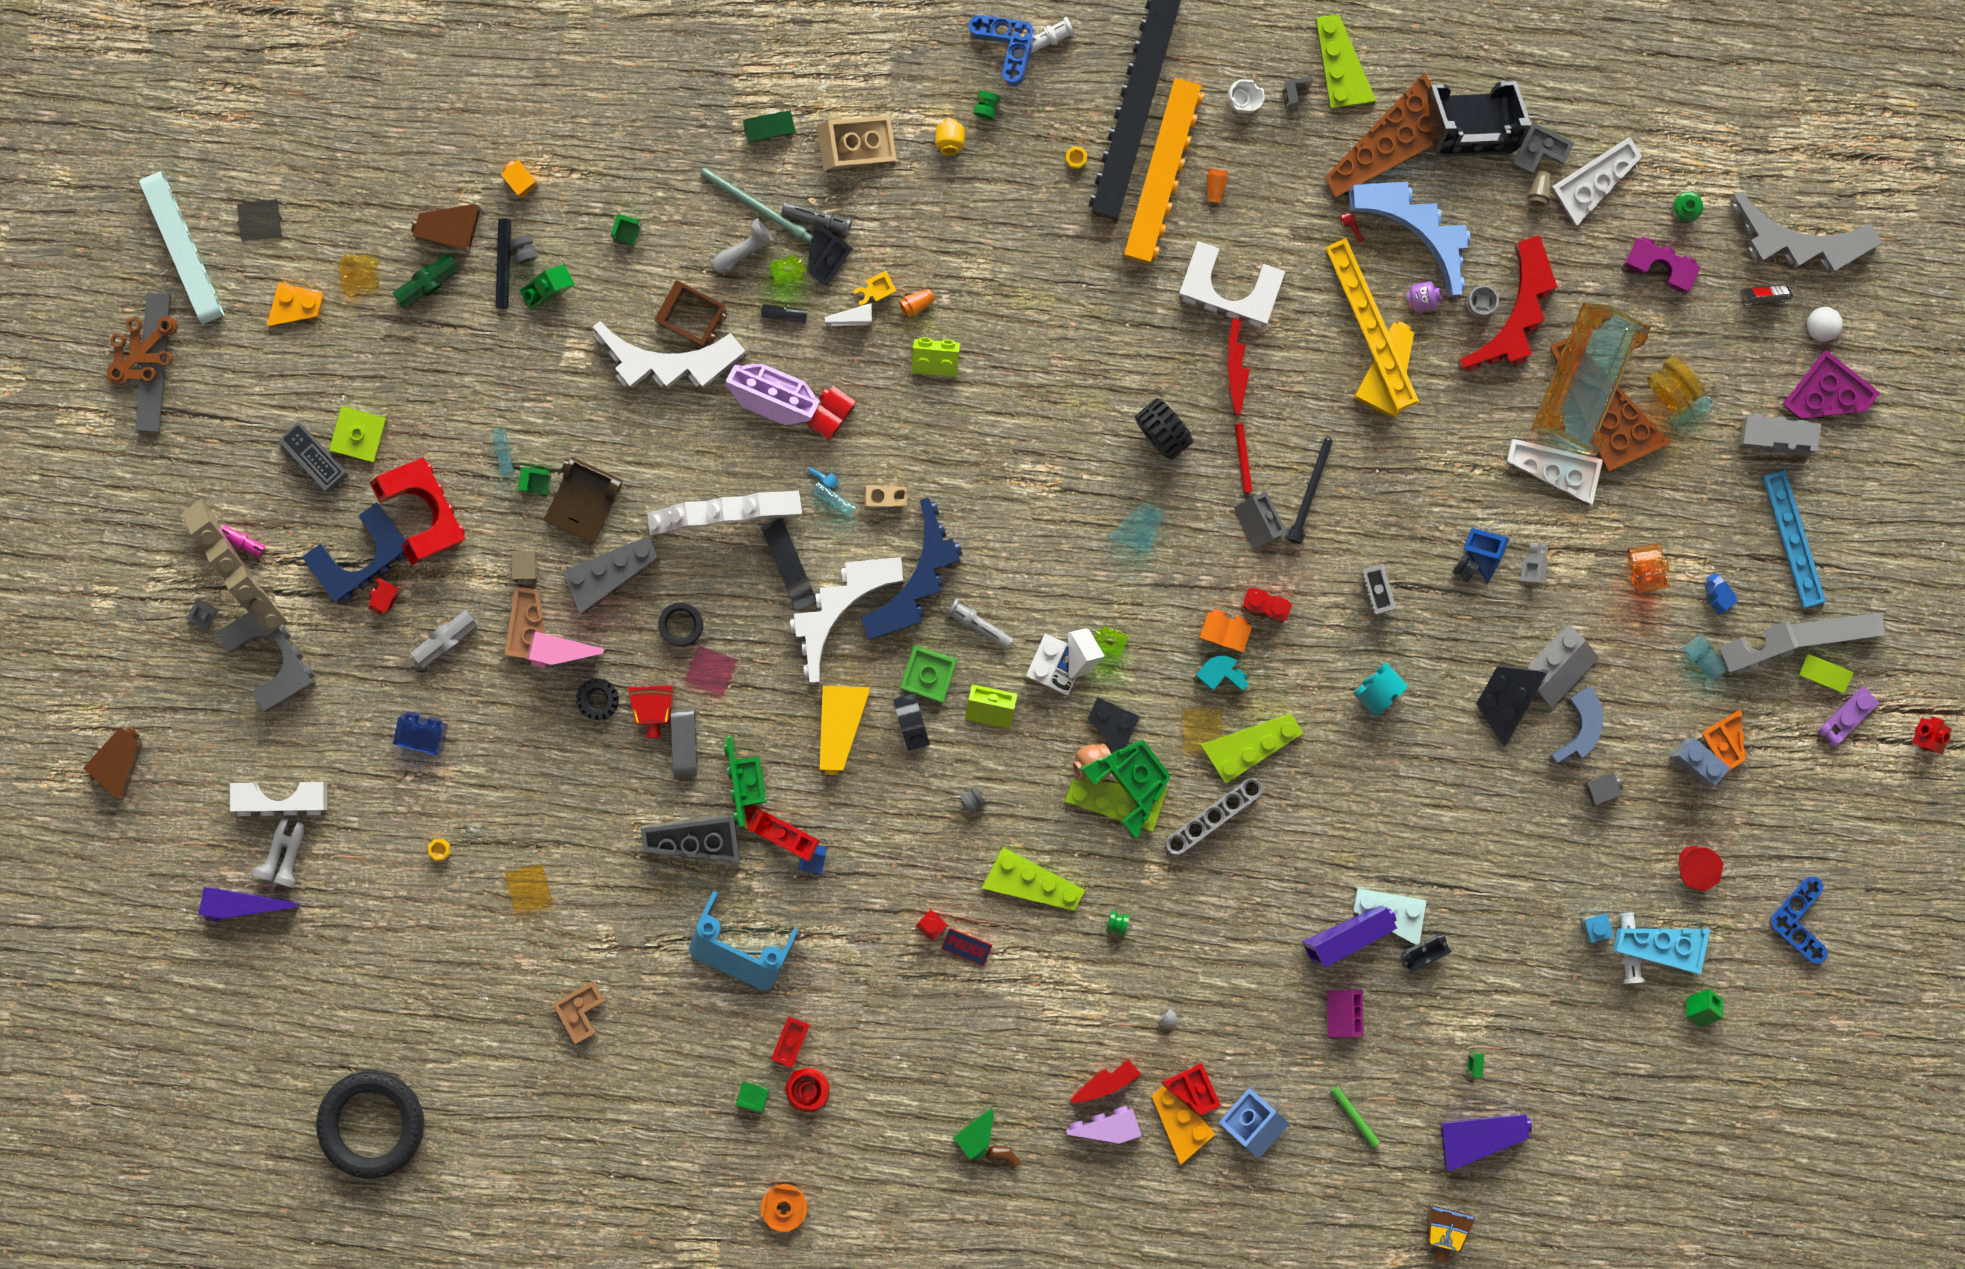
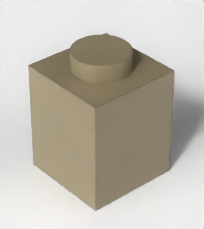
M512 551V579L518 581V585H532L533 580H538V553L536 551Z

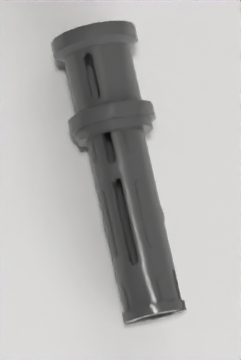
M787 201L784 202L781 211L782 216L810 224L817 222L827 230L842 234L845 238H847L852 224V218L850 217L845 219L835 216L833 212L825 214Z

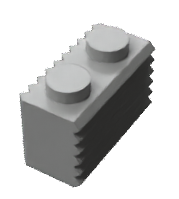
M1380 564L1363 569L1359 574L1362 576L1360 579L1363 580V588L1366 589L1367 601L1370 602L1371 615L1375 616L1396 609L1384 565Z

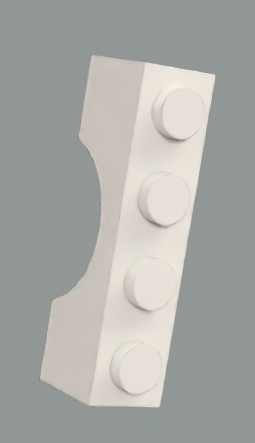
M300 782L295 793L283 801H274L266 797L260 790L258 783H230V811H237V816H251V811H260V816H274V811H283V815H298V811H307V815H321V810H327V782Z

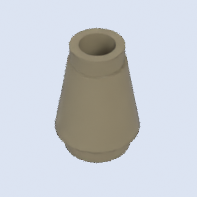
M1545 171L1537 172L1527 196L1530 205L1546 207L1547 202H1550V173Z

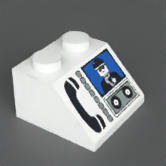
M1044 634L1026 677L1068 696L1076 677L1069 678L1068 643Z

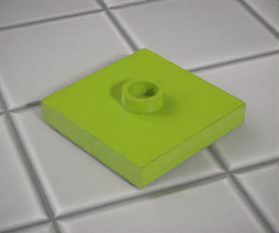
M341 406L329 451L375 463L387 418Z

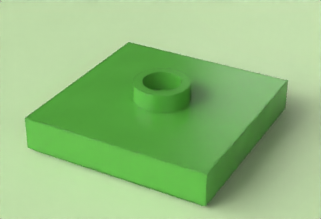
M914 645L899 689L944 703L958 659Z

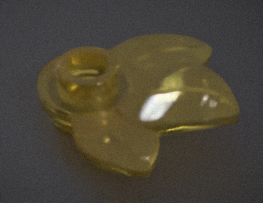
M347 254L340 259L338 264L339 271L342 273L340 284L349 296L355 297L360 287L367 290L378 288V278L373 271L380 263L378 259L370 254H363L358 257L353 254ZM349 262L354 263V268L352 270L347 269V264Z

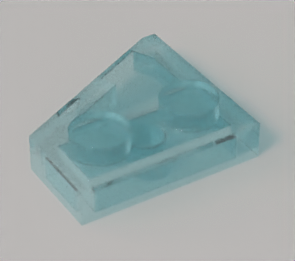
M1143 502L1112 530L1107 538L1149 554L1166 510Z

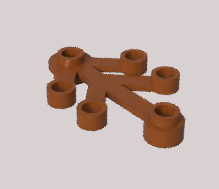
M168 316L160 318L157 324L158 328L140 345L142 321L138 318H130L126 323L128 330H130V352L124 361L123 347L126 344L125 336L114 334L110 338V343L114 347V362L108 367L106 374L109 382L114 385H123L128 379H143L145 381H154L156 379L157 372L154 368L145 367L142 370H132L131 368L137 362L170 365L173 361V356L170 352L161 351L159 354L147 352L164 335L175 334L178 330V322ZM133 321H136L138 324L135 329L132 328ZM167 321L169 328L165 330L163 324ZM117 337L121 338V343L119 345H117L115 342ZM167 354L168 360L164 363L162 356ZM117 369L120 370V376L118 378H116L114 375ZM148 370L152 372V376L149 379L146 377Z

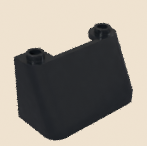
M1500 81L1495 84L1490 94L1450 95V88L1446 84L1438 83L1430 86L1427 97L1432 146L1435 154L1439 157L1510 154L1521 147L1532 126L1517 81Z

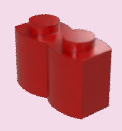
M834 386L830 390L827 388L824 390L819 398L822 402L817 407L811 421L806 423L808 427L828 441L833 438L856 405V401Z
M1249 588L1245 593L1241 606L1250 613L1264 614L1272 621L1284 622L1288 618L1292 604L1283 597H1270L1268 593L1261 589Z

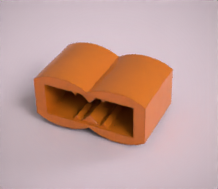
M1213 609V612L1208 611L1198 639L1244 653L1252 626L1248 625L1249 620L1235 616L1234 620L1227 618V613L1217 609Z

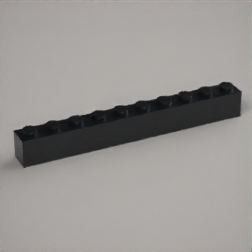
M1147 0L1145 9H1148L1149 13L1147 18L1142 17L1139 31L1143 32L1141 40L1136 39L1132 53H1136V58L1134 62H1129L1126 75H1130L1128 84L1123 83L1120 97H1124L1122 106L1117 105L1114 119L1118 121L1116 127H1111L1107 140L1111 141L1109 150H1104L1101 163H1105L1103 172L1098 171L1095 185H1099L1097 194L1092 193L1088 205L1092 207L1091 214L1115 221L1119 219L1181 0Z

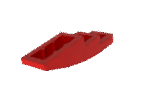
M1232 319L1227 345V376L1234 416L1239 417L1241 415L1250 369L1241 368L1246 345L1237 343L1241 320Z

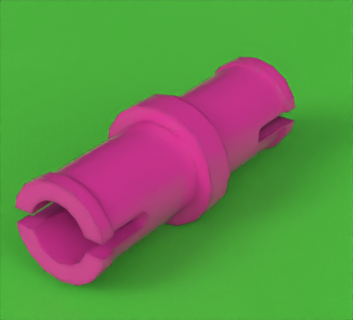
M225 524L222 526L221 529L230 544L236 546L235 549L239 551L242 549L260 559L261 553L266 548L265 545L250 539L246 533L241 534Z

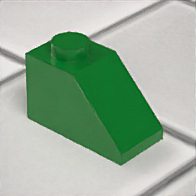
M992 1108L953 1136L970 1160L974 1157L978 1160L988 1152L986 1148L990 1142L994 1115Z

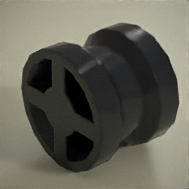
M1465 553L1454 567L1452 573L1461 575L1467 583L1479 568L1480 563L1477 561L1473 562L1470 560L1469 555Z

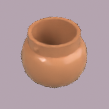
M1105 744L1087 745L1076 752L1075 762L1072 763L1078 779H1083L1089 783L1079 768L1111 754ZM1107 773L1099 782L1105 780L1108 777L1109 773Z

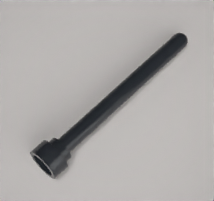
M1326 437L1323 441L1295 524L1287 530L1285 539L1297 544L1303 543L1305 537L1303 526L1333 443L1330 437Z

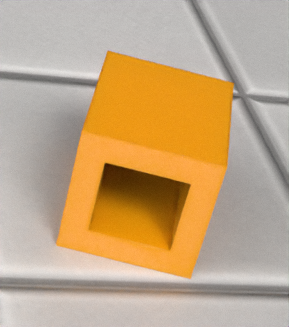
M519 160L509 162L502 169L504 172L501 173V176L520 199L538 186L536 180Z

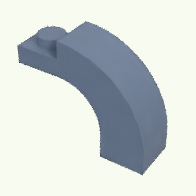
M1591 686L1584 688L1568 699L1577 713L1579 728L1572 741L1549 755L1554 763L1561 762L1564 764L1574 757L1572 755L1573 752H1575L1578 758H1583L1599 740L1603 727V711L1600 701Z

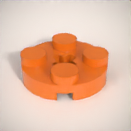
M780 1184L770 1188L764 1195L760 1206L764 1221L771 1229L779 1232H788L797 1228L804 1221L808 1209L803 1192L789 1184ZM783 1201L787 1202V1206L791 1207V1210L786 1211L785 1214H781V1210L777 1209V1206L782 1205Z

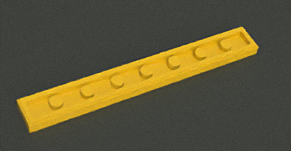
M1347 238L1325 247L1398 413L1419 404L1417 395Z

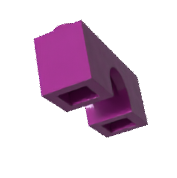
M1637 237L1629 250L1623 266L1641 275H1645L1652 263H1661L1668 270L1665 286L1686 295L1690 291L1701 267L1696 264L1697 261L1688 256L1683 258L1677 256L1671 248L1655 246V242L1649 238L1642 237L1640 239Z

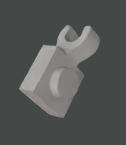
M1531 543L1530 558L1523 559L1520 581L1526 583H1545L1548 561L1543 560L1548 552L1547 545Z

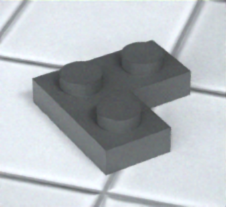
M1533 122L1512 165L1531 175L1534 173L1542 155L1563 165L1574 142Z

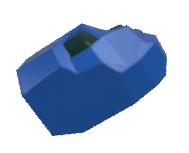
M1711 574L1707 577L1705 584L1707 591L1706 600L1717 615H1720L1737 603L1738 599L1718 574Z

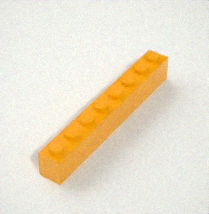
M1178 78L1174 79L1123 258L1150 265L1152 259H1157L1160 247L1156 246L1158 237L1163 238L1166 225L1162 224L1164 215L1169 216L1172 203L1168 202L1170 193H1176L1179 182L1174 179L1177 171L1182 172L1185 159L1181 158L1183 149L1188 150L1191 137L1187 136L1189 127L1194 128L1198 116L1193 114L1195 106H1201L1204 95L1203 92H1200L1201 85Z

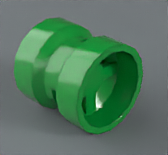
M980 90L977 95L978 104L974 106L973 114L984 119L994 120L996 117L995 108L999 104L1001 97L995 93Z

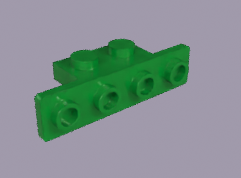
M726 736L727 743H724L725 756H729L730 765L727 766V773L729 779L733 780L734 787L730 789L732 802H736L737 811H734V820L736 825H739L742 830H746L748 826L745 806L767 803L761 757L757 756L738 760L735 739L732 736Z

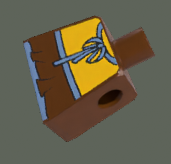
M1429 1204L1426 1243L1436 1246L1433 1260L1447 1263L1450 1250L1461 1252L1475 1219L1473 1215Z

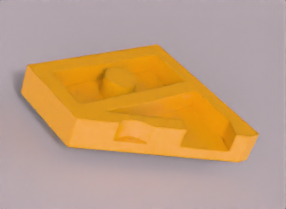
M279 282L267 325L273 327L278 324L318 318L325 295Z

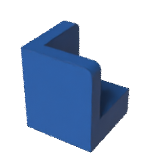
M818 845L810 862L800 858L798 870L822 874L827 847Z

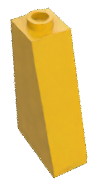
M1399 321L1398 324L1393 322L1388 333L1407 373L1414 332L1410 331L1411 327ZM1373 359L1354 399L1395 419L1399 413L1377 363Z
M823 686L820 770H825V775H839V771H844L870 694L869 687Z

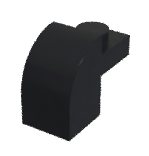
M913 693L893 699L907 750L911 751L930 745L916 694Z

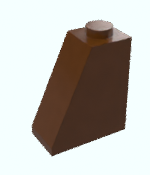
M470 204L419 213L418 218L413 220L411 232H413V236L417 240L470 253L481 208L479 205Z
M120 727L83 768L116 799L120 800L126 796L143 744L138 739L139 733L132 727L128 729Z

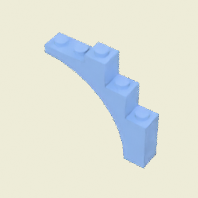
M1408 182L1353 185L1349 188L1350 211L1369 212L1386 216L1414 232L1427 245L1437 260L1445 280L1448 298L1462 295V291L1465 289V281L1461 277L1460 268L1463 267L1462 254H1459V251L1468 248L1467 245L1470 244V233L1466 231V225L1439 226L1438 223H1441V211L1437 209V203L1410 205V202H1412V189L1408 188Z

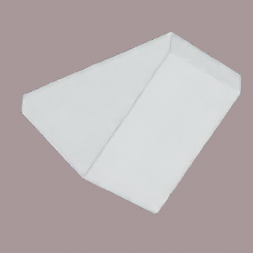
M1085 628L1068 633L1069 678L1089 674L1104 658V654L1089 629Z

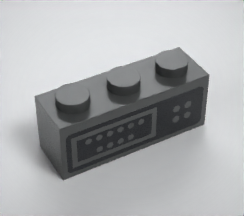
M297 422L278 440L282 445L279 449L288 458L294 457L298 462L295 466L304 475L309 473L313 478L311 483L320 492L322 490L328 493L331 492L349 475L300 422Z

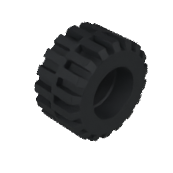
M1154 399L1135 415L1136 422L1142 432L1167 459L1173 460L1194 443L1188 428L1161 399Z

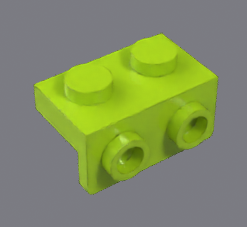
M926 337L914 339L911 373L957 377L960 343L949 339L942 341H933Z

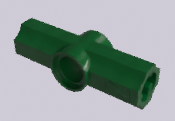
M447 253L432 265L418 270L412 275L411 280L403 284L392 294L405 310L423 296L427 297L437 291L442 286L441 283L461 269L451 255Z

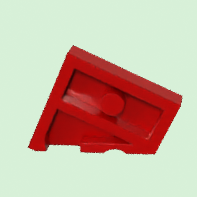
M1202 1063L1161 1082L1162 1086L1198 1116L1221 1106Z

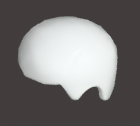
M1238 80L1231 85L1227 93L1230 107L1240 114L1255 112L1262 107L1265 101L1263 88L1257 87L1253 80Z
M1821 307L1812 311L1807 319V330L1810 336L1820 342L1835 340L1843 329V319L1838 311L1830 307Z

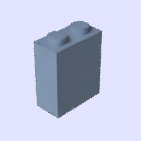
M1695 738L1684 739L1670 755L1673 761L1705 787L1716 786L1730 769L1729 766Z

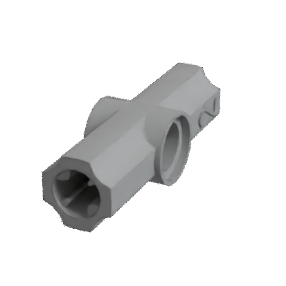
M464 610L448 624H443L432 632L429 636L430 638L414 649L411 654L421 667L425 668L440 655L446 654L455 648L463 637L479 625L471 614Z

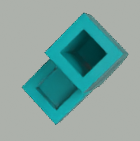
M1217 656L1210 659L1195 675L1212 691L1224 677L1241 691L1249 684L1246 681L1248 677L1237 668L1234 671L1232 669L1237 661L1228 656Z

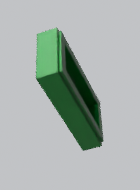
M1476 1051L1469 1052L1467 1069L1469 1075L1482 1078L1484 1054Z

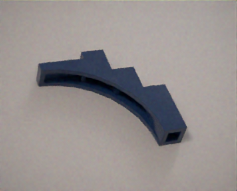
M929 497L920 500L924 515L925 537L922 554L915 572L906 586L893 600L879 610L861 617L869 641L921 624L920 618L925 616L921 604L916 605L915 601L941 593L940 587L944 585L940 573L935 574L934 570L960 562L959 556L963 555L959 542L954 543L953 538L943 541V537L947 535L943 523H937L935 515H938L939 511L936 502H930Z

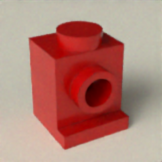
M378 577L376 582L380 584L378 587L375 586L369 594L368 598L371 600L368 609L378 615H381L382 612L389 614L402 590Z
M930 909L915 926L928 939L933 941L948 924Z

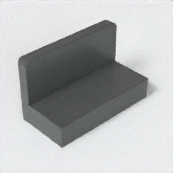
M1312 76L1285 81L1282 94L1286 112L1296 110L1299 103L1297 92L1310 89L1313 82Z
M1267 492L1256 495L1234 508L1254 548L1287 533Z

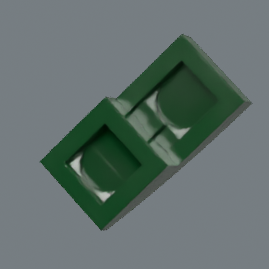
M791 110L743 120L747 143L766 141L774 137L788 136L796 133Z

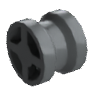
M976 786L971 787L968 793L960 794L961 799L971 814L978 807L987 805Z

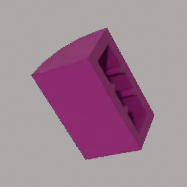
M1363 989L1327 990L1328 1037L1364 1036Z

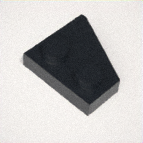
M815 222L806 273L824 286H828L853 248Z
M1097 697L1088 719L1111 748L1117 751L1126 747L1140 716Z

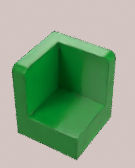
M617 213L610 236L613 240L635 246L642 224L640 220Z
M521 467L518 490L520 492L547 495L551 472Z
M1711 989L1690 995L1686 998V1017L1699 1027L1722 1020L1723 999Z
M744 1081L742 1082L735 1105L763 1112L770 1088Z

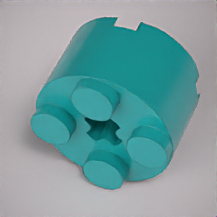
M1384 662L1376 670V673L1370 674L1353 694L1375 717L1393 703L1392 701L1408 688V685L1387 662Z

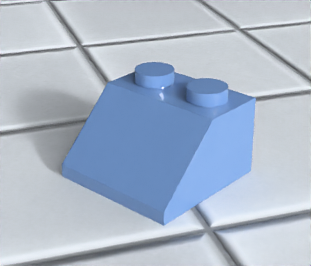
M1250 1087L1219 1121L1228 1132L1257 1158H1260L1290 1124Z

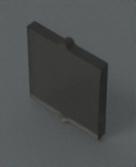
M278 199L237 204L239 217L237 224L240 226L242 242L282 237L280 222L282 216L279 214Z

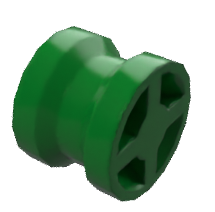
M1111 910L1106 933L1111 934L1115 932L1119 936L1124 937L1130 915H1119L1116 911Z

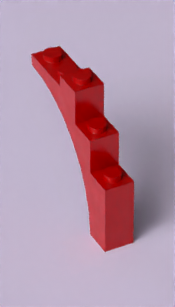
M1540 235L1517 242L1515 245L1519 262V287L1511 315L1502 330L1491 342L1478 351L1457 361L1460 370L1467 369V372L1481 368V363L1488 361L1489 365L1500 362L1502 361V356H1504L1507 364L1513 363L1514 366L1526 363V358L1532 355L1524 330L1526 329L1527 333L1540 329L1539 325L1545 321L1536 296H1539L1540 299L1552 296V291L1557 288Z

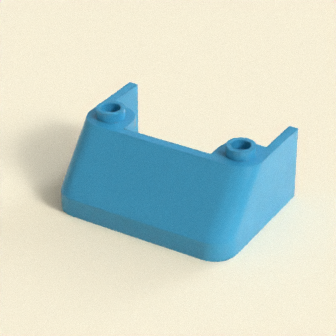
M713 891L690 942L689 952L691 956L760 990L771 988L782 969L799 930L793 929L784 950L770 946L762 951L759 959L754 958L716 940L721 929L720 923L709 914L720 892Z

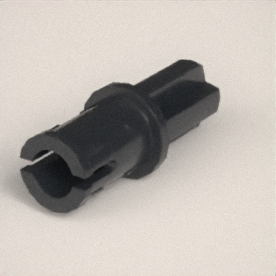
M763 304L761 317L782 320L783 323L785 321H793L806 324L808 309L787 307V304L784 306Z

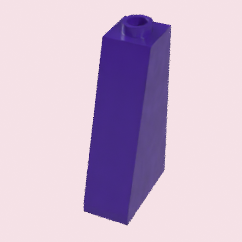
M1380 905L1302 941V944L1310 961L1326 968L1398 929L1395 924L1397 919L1391 909Z
M1520 1113L1440 1122L1445 1169L1448 1171L1454 1170L1529 1139V1132H1532L1531 1119L1527 1118L1526 1114Z

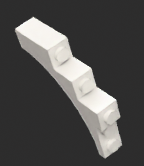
M601 321L593 326L597 331L593 334L601 345L607 343L611 348L608 353L616 363L621 360L622 363L615 369L619 372L616 377L624 387L629 384L633 388L654 371L655 374L652 377L661 387L664 384L669 388L690 371L691 374L688 377L697 387L700 384L705 388L747 354L731 333L718 342L700 350L682 354H661L646 351L626 343L614 335Z
M799 491L762 492L741 497H721L709 501L683 502L671 505L669 508L648 512L647 516L650 536L717 524L785 518L802 514Z
M901 557L845 562L846 568H842V580L847 582V586L820 588V594H816L817 608L821 607L822 611L794 614V619L790 620L791 633H796L797 638H806V641L802 642L803 656L807 655L808 664L804 665L805 679L809 678L810 683H820V662L823 647L830 630L840 615L853 602L868 592L885 585L904 582Z

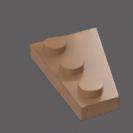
M515 586L504 655L526 659L533 633L545 634L538 590Z

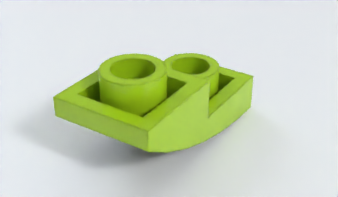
M1808 654L1799 675L1846 694L1854 672Z

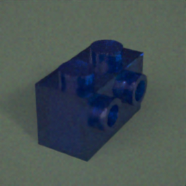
M407 711L398 717L393 744L438 755L444 749L448 724L443 723L440 718L429 717L427 719L420 717L419 713Z

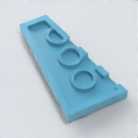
M1618 929L1613 952L1690 973L1701 974L1710 929Z

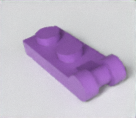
M1861 686L1817 732L1821 736H1825L1829 740L1828 743L1835 748L1880 702L1864 686ZM1833 725L1840 730L1837 734L1831 730Z

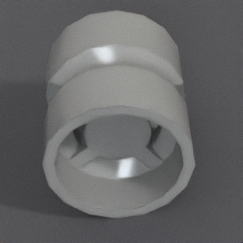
M1479 285L1467 296L1465 308L1473 318L1484 319L1490 316L1497 308L1499 296L1491 286Z

